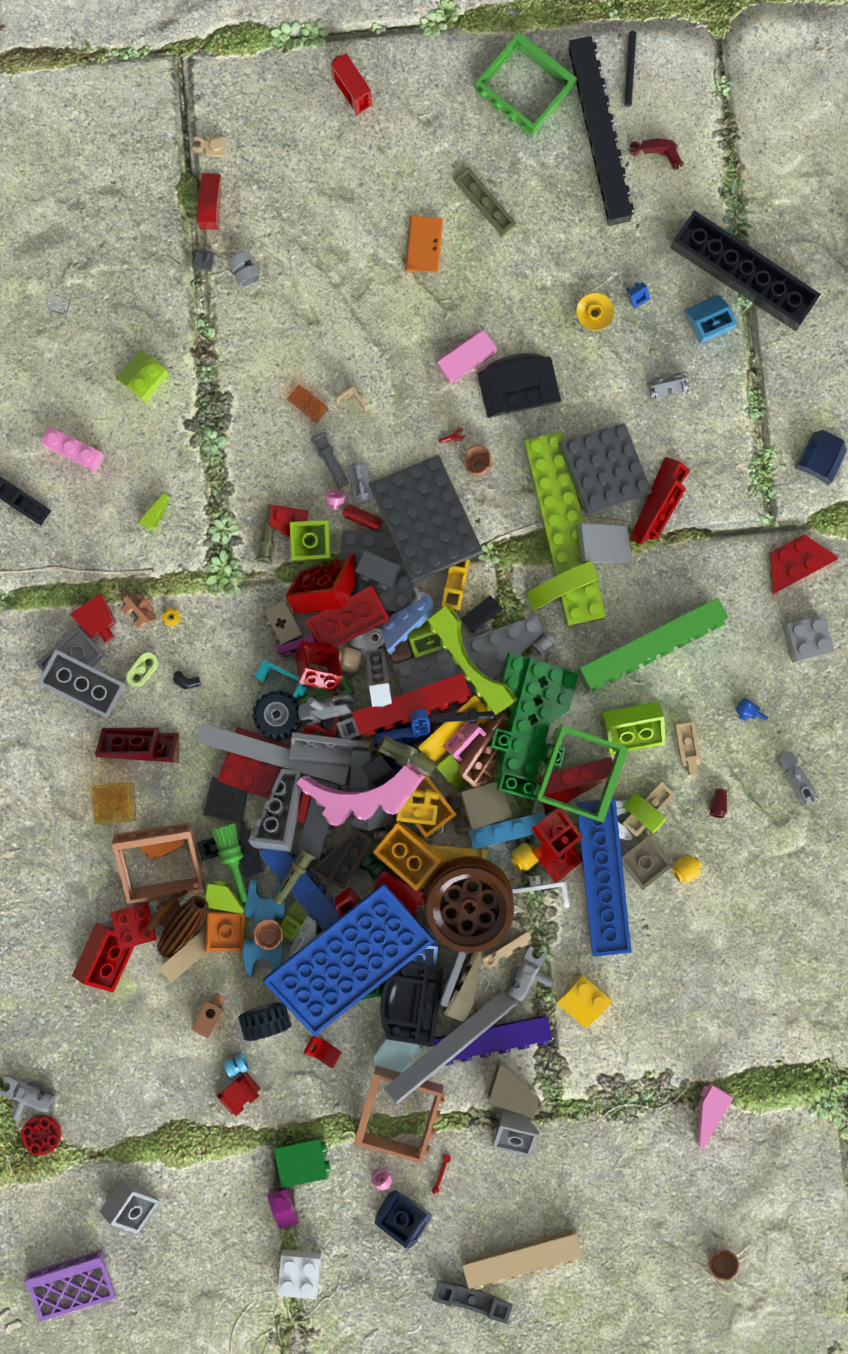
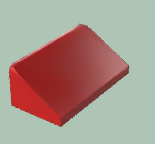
M348 504L342 512L344 518L376 532L383 521L382 518L351 504Z

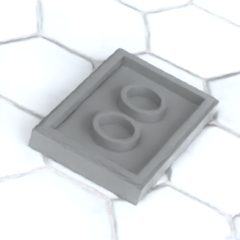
M583 523L578 525L582 563L590 561L600 564L628 565L632 563L628 526Z
M78 626L36 664L44 672L55 649L90 667L105 654L81 626Z
M459 951L455 953L440 994L439 1002L442 1006H448L467 953Z

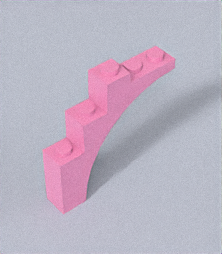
M409 763L404 765L395 777L384 785L363 792H347L333 789L319 783L309 775L301 777L296 784L301 787L302 792L311 795L319 806L325 807L322 815L326 817V821L331 825L338 826L344 823L352 811L358 819L364 821L371 818L380 805L388 814L398 813L426 775Z

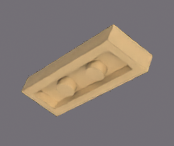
M661 781L645 800L660 812L676 794ZM632 814L622 823L635 837L645 828Z

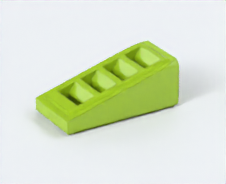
M163 493L142 516L138 524L154 532L170 501V497Z

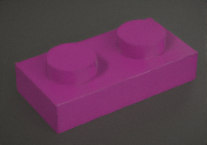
M312 635L276 646L279 655L283 654V657L294 655V651L298 649L301 640L316 644L315 639Z

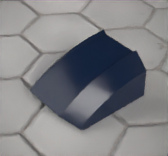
M825 430L813 432L795 468L822 480V482L828 485L831 484L847 451L844 440Z
M394 1190L388 1194L377 1211L375 1225L404 1248H411L431 1221L432 1214L404 1194Z

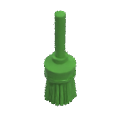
M236 823L211 830L219 850L220 863L227 864L228 868H231L240 902L248 901L238 867L240 865L239 860L244 855L242 854L241 846H239Z

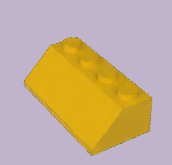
M474 695L457 712H468L469 708H475L477 712L488 711V709ZM480 719L476 724L482 727L489 719ZM466 721L445 722L418 749L423 755L438 763L448 753L443 745Z

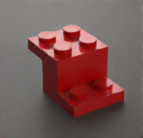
M558 807L531 828L542 843L532 852L555 883L582 862V857L574 848V845L584 837L562 808Z

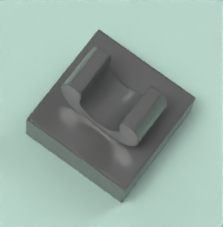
M196 249L192 268L212 272L215 253Z

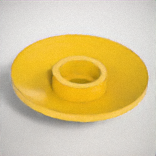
M588 294L577 305V319L586 329L593 331L602 330L611 323L614 317L613 304L603 294ZM596 311L598 316H592L591 312Z

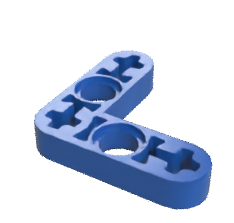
M418 709L411 712V727L375 734L373 736L375 747L377 748L383 736H387L401 744L426 740L430 737L428 711Z

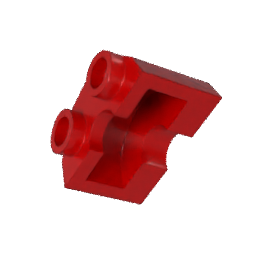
M244 1072L216 1097L231 1115L237 1116L244 1110L243 1105L249 1101L251 1104L259 1097L257 1092L261 1088L247 1072Z

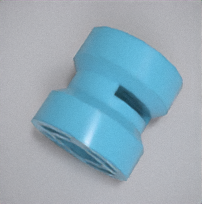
M242 1052L236 1054L232 1059L227 1058L223 1060L225 1070L230 1078L235 1077L239 1072L249 1071L247 1061Z

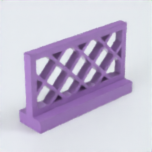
M103 1250L27 1273L24 1283L26 1289L29 1288L40 1321L116 1297L104 1261L105 1255ZM101 1267L103 1272L101 1279L90 1274L93 1269ZM80 1274L85 1277L82 1285L72 1281L74 1275ZM87 1279L98 1283L94 1291L84 1286ZM61 1280L67 1283L63 1291L53 1286L55 1281ZM69 1284L79 1289L75 1297L65 1292ZM100 1284L107 1287L110 1294L101 1295L97 1293ZM43 1286L47 1288L45 1296L37 1294L35 1287ZM50 1290L60 1295L57 1302L46 1298ZM81 1290L91 1295L89 1300L83 1301L78 1298ZM62 1296L73 1301L68 1307L60 1305L59 1302ZM45 1302L53 1306L52 1312L43 1314L42 1304Z

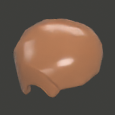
M479 445L469 448L463 460L465 470L472 476H484L492 467V457L489 450Z
M273 919L260 921L257 923L253 933L255 943L264 950L276 948L283 939L282 927Z
M729 1250L714 1251L709 1257L708 1268L710 1274L718 1280H731L739 1271L740 1264L738 1258Z

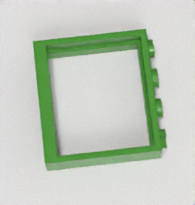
M518 32L476 81L475 90L481 98L489 100L496 110H501L505 113L508 120L511 122L515 121L520 125V129L523 132L530 133L533 136L576 86L577 78ZM517 49L565 86L534 124L486 86Z
M560 725L559 728H555L552 739H555L553 746L548 748L546 754L548 758L547 764L541 768L540 776L542 778L540 784H536L533 792L536 795L535 799L604 823L629 748ZM565 733L616 750L595 813L544 796Z

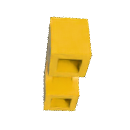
M470 559L449 568L441 609L450 605L455 612H460Z

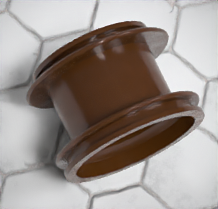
M474 856L459 857L442 865L431 878L426 893L425 915L431 931L440 942L459 952L476 953L496 945L508 932L514 917L513 891L505 873L494 863ZM470 881H474L478 886L475 889H469L467 884ZM455 888L460 893L454 897L449 894V890ZM490 893L493 895V899L485 901L482 898L483 895ZM468 902H472V906H474L475 908L472 910H467V906L464 905ZM454 908L457 913L451 916L446 913V910ZM487 912L491 917L488 920H482L480 915ZM464 920H470L472 925L464 927L461 923Z

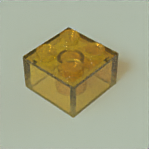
M134 783L91 786L94 825L137 821Z

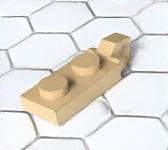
M695 722L674 724L682 766H687L689 776L698 774L696 764H700L701 756Z
M524 929L483 956L482 960L487 968L496 966L501 957H509L517 947L522 948L529 944V940L532 938L527 929Z

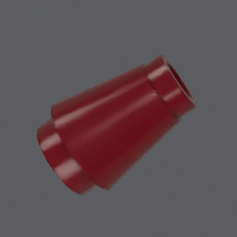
M716 789L708 809L710 816L725 818V814H727L726 790Z

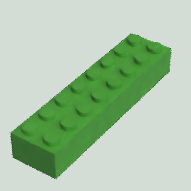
M716 598L579 668L577 673L586 690L592 689L595 692L605 686L604 682L609 680L612 683L622 678V673L626 672L628 675L639 669V664L643 663L646 666L657 660L655 656L660 654L663 657L674 651L673 647L677 646L679 649L691 642L690 638L694 637L697 640L708 634V629L711 628L714 631L725 625L724 621L729 617L719 598Z

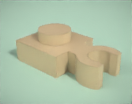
M207 135V141H204L201 137H194V142L201 145L193 147V152L202 153L205 151L207 157L225 158L226 137Z

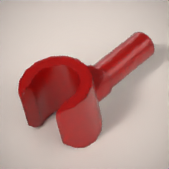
M456 429L454 434L439 439V443L454 439L462 441L465 436L459 437L457 432H461L464 429Z

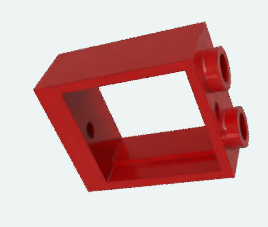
M347 53L343 56L335 57L330 63L332 78L356 115L372 106L371 89Z
M301 640L295 654L299 683L336 692L342 679L338 649ZM308 663L325 666L328 672L310 668Z

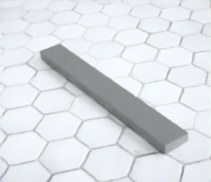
M203 723L196 740L200 744L281 768L298 770L302 774L342 786L345 785L350 767L289 760L290 749Z
M502 990L384 1087V1092L396 1105L399 1104L516 1007V1002Z

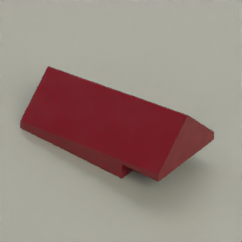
M102 728L95 757L179 763V733H160L159 728Z

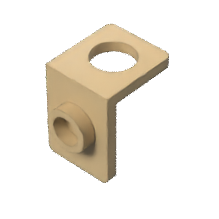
M351 387L335 398L338 405L354 395L365 413L368 412L364 395L361 392L357 393L354 387Z

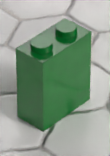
M321 1136L275 1145L274 1153L281 1188L328 1179L329 1172H331L330 1160L326 1161L327 1144L326 1141H322Z

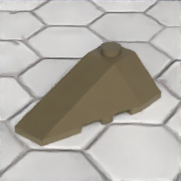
M481 952L471 954L453 989L448 1006L443 1009L444 1015L461 1022H465L466 1018L468 1019L472 1016L475 1010L472 1007Z

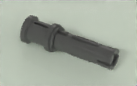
M322 432L310 440L316 445L319 451L318 456L324 459L338 489H341L343 485L340 480H342L345 487L349 485V482L333 454L334 448L330 446L326 438V432Z

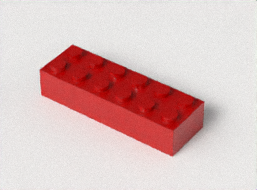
M461 673L391 698L392 704H388L385 707L369 706L352 712L359 734L369 738L377 734L378 730L389 731L396 728L395 724L401 722L403 725L411 723L410 714L415 710L425 709L428 711V715H431V711L437 709L442 712L450 709V705L456 702L458 705L467 703L471 694L465 677Z

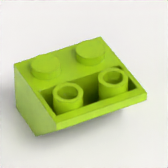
M428 619L419 628H414L408 634L415 658L444 648L440 643L441 638L437 633L434 634L429 628L430 623Z

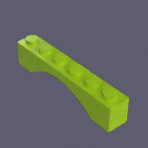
M450 605L445 606L428 619L430 623L429 628L434 634L437 633L439 635L441 645L446 650L449 649L452 654V660L464 670L462 672L464 677L474 684L476 694L484 698L486 701L485 706L489 712L492 710L497 715L518 700L507 684L487 677L472 663L462 642L461 620Z

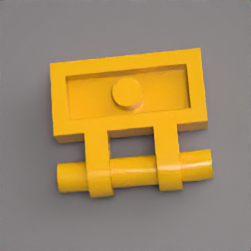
M415 789L402 809L397 813V821L436 825L438 806L430 805V800H438L439 792H434L432 789H426V791ZM413 797L425 798L424 804L413 803Z

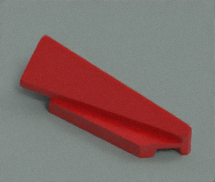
M668 457L664 458L652 485V494L648 495L630 537L631 541L642 545L648 539L654 540L659 538L687 489L681 483L689 474L690 469L682 462Z

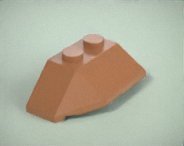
M500 713L496 716L495 720H490L481 728L487 735L484 737L479 733L461 756L463 761L460 762V776L472 787L489 784L496 780L493 776L500 751L491 748L490 745L495 728L506 731L509 718L504 713Z

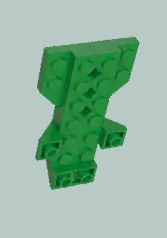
M507 653L500 682L507 684L518 700L507 707L510 715L506 731L495 728L490 745L491 748L500 751L495 768L497 790L534 800L535 795L533 792L536 784L539 782L536 780L540 763L547 764L548 758L546 754L549 746H553L546 743L550 724L553 720L569 711L578 678L577 673L533 658ZM538 679H541V680H542V684H541V685H540V683H538ZM529 716L532 717V722H530V720H528V717H529ZM559 748L554 766L561 767L566 748Z

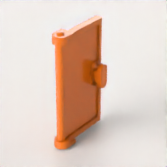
M411 215L405 272L437 273L439 269L443 218Z

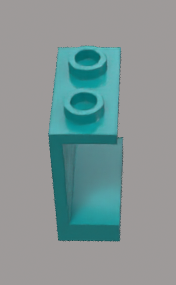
M265 660L262 661L255 675V678L265 683L271 670H274L299 682L298 676ZM299 683L293 696L297 699H300L301 696L305 697L309 687Z

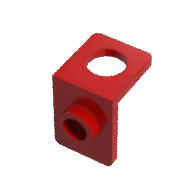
M312 1036L303 1052L305 1055L317 1058L329 1068H334L342 1054L339 1049L326 1040ZM316 1042L315 1048L310 1051L312 1045Z

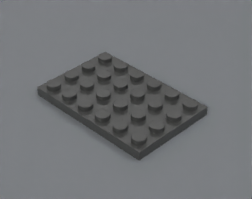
M439 455L369 484L412 583L483 554L482 547Z

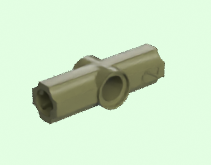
M383 736L377 746L379 753L394 759V762L401 766L411 763L427 777L434 771L436 761L418 753V750L412 746L401 744L387 736Z

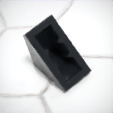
M214 838L197 842L202 861L219 856V850Z

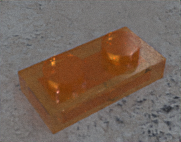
M298 385L287 398L291 404L316 424L329 410L326 405L301 385Z

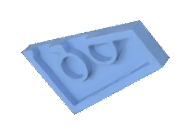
M428 595L391 616L389 621L380 625L386 649L390 654L396 650L394 647L401 641L405 642L409 638L407 635L414 628H419L435 613L432 600Z

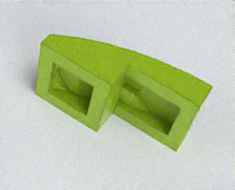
M450 753L435 765L458 793L469 784L460 776V764Z
M636 792L623 805L630 814L653 834L667 820Z
M297 899L280 925L283 936L291 941H294L306 916L310 915Z

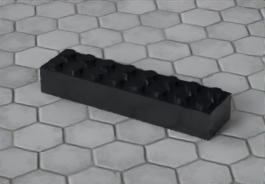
M695 210L681 228L670 247L794 331L798 329L821 295Z

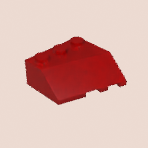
M354 553L347 555L345 560L339 561L337 558L332 560L327 566L321 567L317 565L298 572L285 596L295 614L341 609L345 606L356 585Z

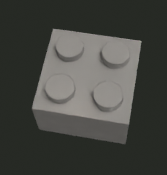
M824 614L782 626L792 663L835 652Z

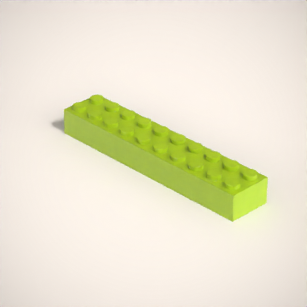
M562 431L524 441L525 453L554 576L584 564L581 561L578 525L584 524L576 489L558 445L564 441ZM597 580L560 597L567 628L603 620L606 617Z

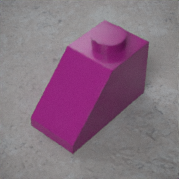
M278 1187L269 1190L267 1194L268 1201L279 1228L282 1229L298 1224L299 1220L289 1187Z

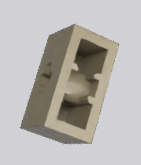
M284 600L264 610L266 615L263 616V619L268 627L272 626L274 630L272 636L276 644H286L303 636ZM279 620L286 622L284 624L285 628L277 627Z

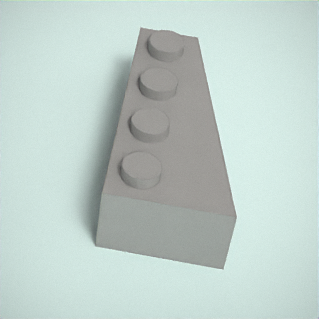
M281 769L271 791L272 794L269 800L266 801L264 811L248 840L254 848L291 852L302 796L301 787L296 784L303 777L301 771Z

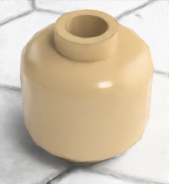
M349 647L338 650L341 671L355 674L359 669L363 668L365 659L362 658L361 651Z

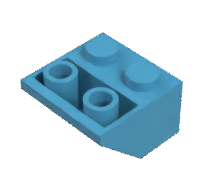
M719 295L684 310L699 344L733 330L738 324L730 306Z

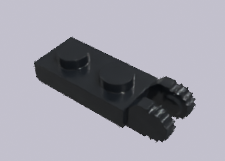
M244 821L241 822V829L245 838H238L239 846H241L244 856L239 861L245 877L248 878L264 872V868L257 849L248 841L251 835Z

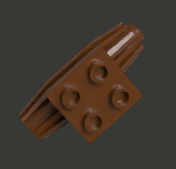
M184 890L179 894L177 892L174 893L167 902L163 900L156 907L158 911L149 917V923L145 929L149 931L158 924L165 927L157 945V950L161 956L170 958L187 945L202 924L209 906L205 898L195 895L180 906L181 901L188 893Z

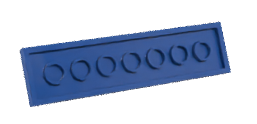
M612 798L604 823L577 814L579 832L584 837L580 840L593 957L632 953L616 798ZM600 799L576 802V806L595 813Z

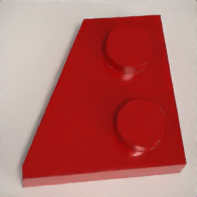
M270 505L268 525L275 530H279L285 537L290 538V522L308 521L309 510Z

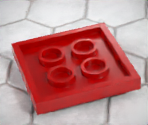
M237 727L235 733L287 749L291 748L290 745ZM227 752L217 781L269 800L279 773L284 768Z

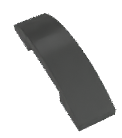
M440 1280L437 1282L432 1301L468 1309L487 1315L489 1319L505 1324L508 1322L513 1306L512 1303L489 1293L474 1290L473 1288L469 1289L468 1286Z

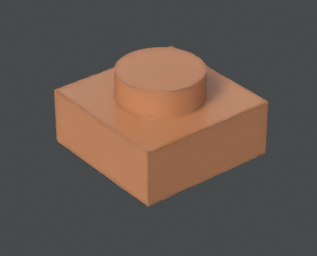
M408 640L397 644L394 647L396 650L391 654L393 662L412 658Z

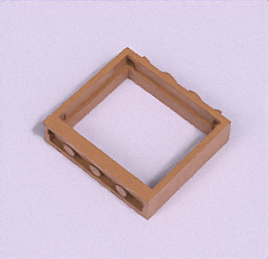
M191 822L114 834L112 846L127 904L137 902L139 904L149 900L158 901L162 898L171 897L176 892L179 894L184 890L188 892L187 894L204 892L205 880ZM183 839L188 840L196 878L133 888L124 849Z
M376 1066L354 1144L422 1164L423 1157L429 1154L430 1145H427L428 1140H433L435 1128H433L434 1122L438 1123L441 1112L438 1110L439 1104L443 1105L446 1095V1093H443L444 1085L426 1080L416 1089L435 1095L418 1148L365 1132L380 1080L392 1082L401 1074L397 1071Z

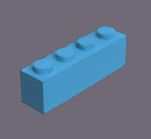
M545 813L531 814L469 830L472 848L477 849L534 835L535 833L531 828L545 818Z

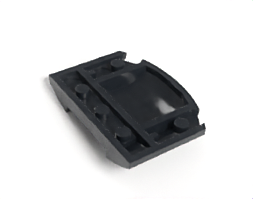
M534 353L514 354L490 363L482 372L480 371L477 374L487 418L561 402L551 357Z
M408 962L385 981L380 1002V1018L387 1040L433 1047L444 968Z

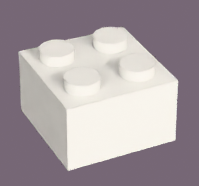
M283 1249L280 1258L277 1296L317 1299L322 1253Z

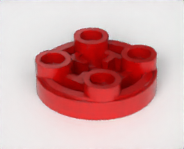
M44 1114L32 1117L21 1130L22 1142L32 1155H45L52 1152L59 1145L62 1137L61 1127L57 1120Z

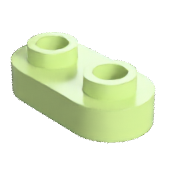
M152 653L142 654L127 673V682L133 687L143 686L157 669L159 664L158 658ZM148 659L152 660L151 666L146 665ZM137 674L141 677L139 681L134 680Z

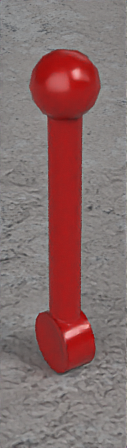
M449 1154L443 1156L444 1162L436 1185L432 1188L433 1194L439 1193L441 1179L447 1163L451 1160Z

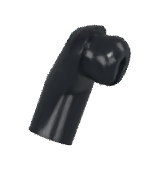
M176 671L173 674V682L183 689L201 686L199 677L188 679L181 671Z

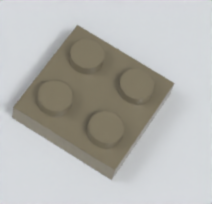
M649 835L622 855L623 867L642 890L673 866Z

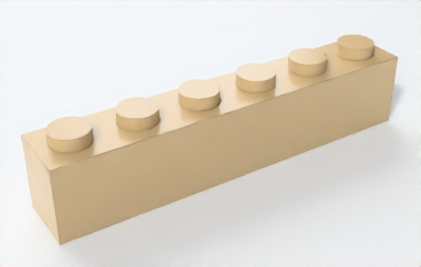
M574 1229L462 1260V1266L468 1288L478 1290L485 1287V1284H499L504 1281L503 1279L510 1277L511 1279H518L523 1276L522 1274L528 1272L536 1274L546 1267L553 1269L559 1267L564 1262L575 1263L583 1255Z

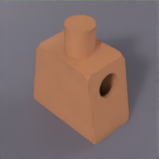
M215 993L210 1003L206 1001L191 1030L211 1039L224 1013L221 1007L226 998ZM209 1010L215 1011L213 1018H208Z

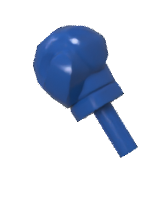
M746 698L741 699L736 707V712L741 720L755 719L756 716L765 721L768 719V716L759 712L760 707Z

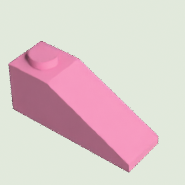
M711 1083L708 1086L705 1085L700 1093L702 1097L699 1107L697 1144L702 1149L705 1148L733 1099L730 1094Z

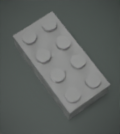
M56 649L37 683L107 719L110 718L126 687V684Z

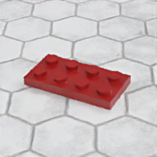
M372 585L349 597L343 608L322 611L305 621L317 644L336 648L389 621L391 618Z

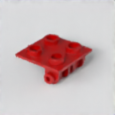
M148 902L110 912L119 950L157 940L154 927L149 931L145 929L151 916Z

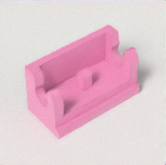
M466 721L443 747L459 762H462L463 759L459 754L471 744L472 740L479 733L484 737L487 733L476 723L470 724V721Z

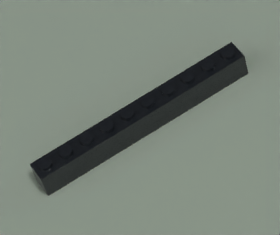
M592 36L569 40V56L574 76L577 78V91L608 226L630 222L634 214L633 203H629L630 189L628 185H625L624 181L626 171L624 167H621L622 154L621 150L617 149L616 146L618 137L616 131L613 132L612 125H614L612 113L609 114L608 111L610 102L608 95L605 96L604 89H606L605 80L600 76L602 68L600 60L596 58V42L592 41Z

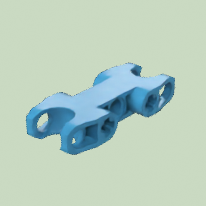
M250 880L247 894L248 901L245 903V917H255L254 929L257 923L264 919L275 920L276 918H285L286 899L283 905H280L272 897L269 899L262 898L258 893L257 880ZM276 881L275 893L282 884V881ZM244 939L243 959L246 977L253 976L254 965L258 959H267L271 963L272 971L280 966L284 958V940L276 948L264 950L255 943L254 939Z

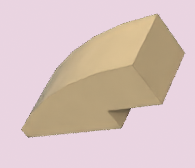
M206 928L159 968L171 983L207 953L205 951Z

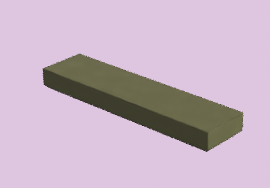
M469 167L454 178L457 186L501 237L516 226V222Z

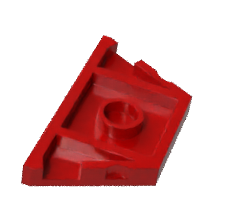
M805 534L770 552L772 594L838 560V557Z

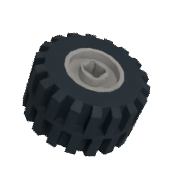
M279 690L277 692L270 691L268 694H263L262 698L256 701L257 704L253 708L254 714H252L254 724L264 736L273 740L288 739L292 732L296 733V730L300 728L299 703L289 693Z
M282 1002L260 1006L238 1016L243 1037L246 1041L267 1038L284 1032L292 1026L287 1007Z

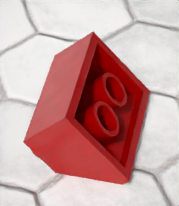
M96 922L72 976L84 985L114 993L135 946L119 950L114 928Z

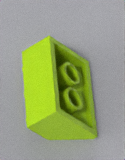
M659 701L602 712L606 741L629 748L628 751L666 744L664 715ZM608 748L609 755L615 754L616 750Z

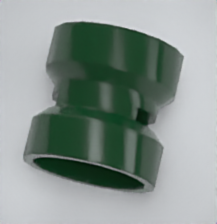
M370 853L359 868L367 871L369 876L375 879L386 864L378 861L376 856Z

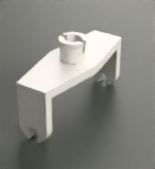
M536 875L535 880L534 876L528 877L530 886L512 888L513 893L562 886L565 908L570 907L566 881L541 884V876Z

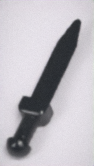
M469 708L468 712L435 713L428 716L429 722L470 721V724H475L480 719H491L493 721L497 715L492 710L491 712H477V709Z

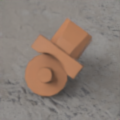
M132 594L125 596L123 599L124 604L120 609L127 616L131 615L133 611L137 614V617L133 620L137 628H142L157 619L151 612L154 609L150 604L153 600L151 596L144 598L141 594L138 597Z

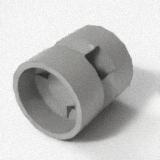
M249 251L238 253L228 261L232 272L236 273L235 278L240 287L250 286L261 278L257 266L253 265L254 260Z

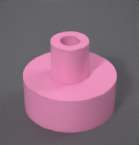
M332 490L326 493L325 501L331 505L332 510H337L339 505L344 504L345 494L343 492Z
M380 1169L373 1174L371 1182L377 1190H387L391 1186L392 1176L386 1169Z

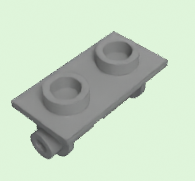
M682 373L670 375L671 378L664 379L663 377L652 379V382L647 383L648 386L653 388L650 390L651 398L655 397L656 399L668 396L667 388L671 389V394L685 392L686 389H689L688 383L684 382V380H688V377L682 375Z
M355 462L352 466H348L355 503L374 500L369 486L370 479L367 464Z

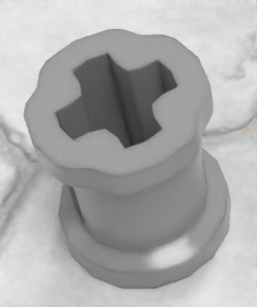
M546 631L543 633L544 636L536 643L533 642L531 644L542 657L552 645L555 646L557 644Z

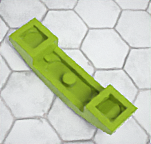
M590 561L545 581L526 594L533 611L551 603L550 601L598 580L599 576L593 562Z

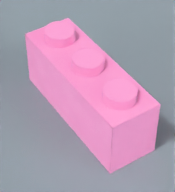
M484 330L480 333L476 331L469 337L470 340L465 343L460 342L454 347V351L449 354L444 353L438 358L437 367L450 385L496 353L497 347Z
M48 427L40 442L46 449L95 473L104 457L100 451L51 427Z

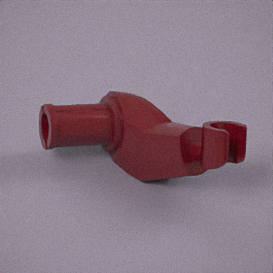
M655 138L642 140V144H639L637 141H633L630 144V147L637 148V150L630 151L632 156L638 155L640 150H643L644 154L657 153L665 157L667 156L673 170L679 169V165L680 167L684 165L677 152L678 145L672 140Z

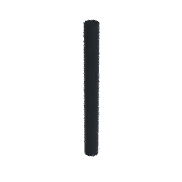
M635 31L629 32L625 106H632L637 33Z

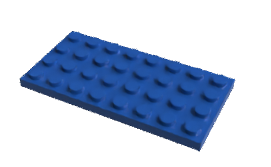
M383 882L263 978V982L315 1037L434 943L435 940Z

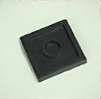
M212 777L203 814L241 823L248 792L217 781L218 778Z

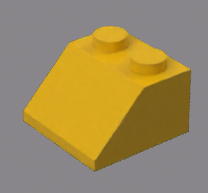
M580 973L556 1004L584 1028H587L602 1015L612 1000Z

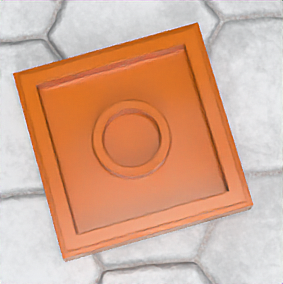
M206 912L205 951L243 952L245 912L243 914L235 912Z

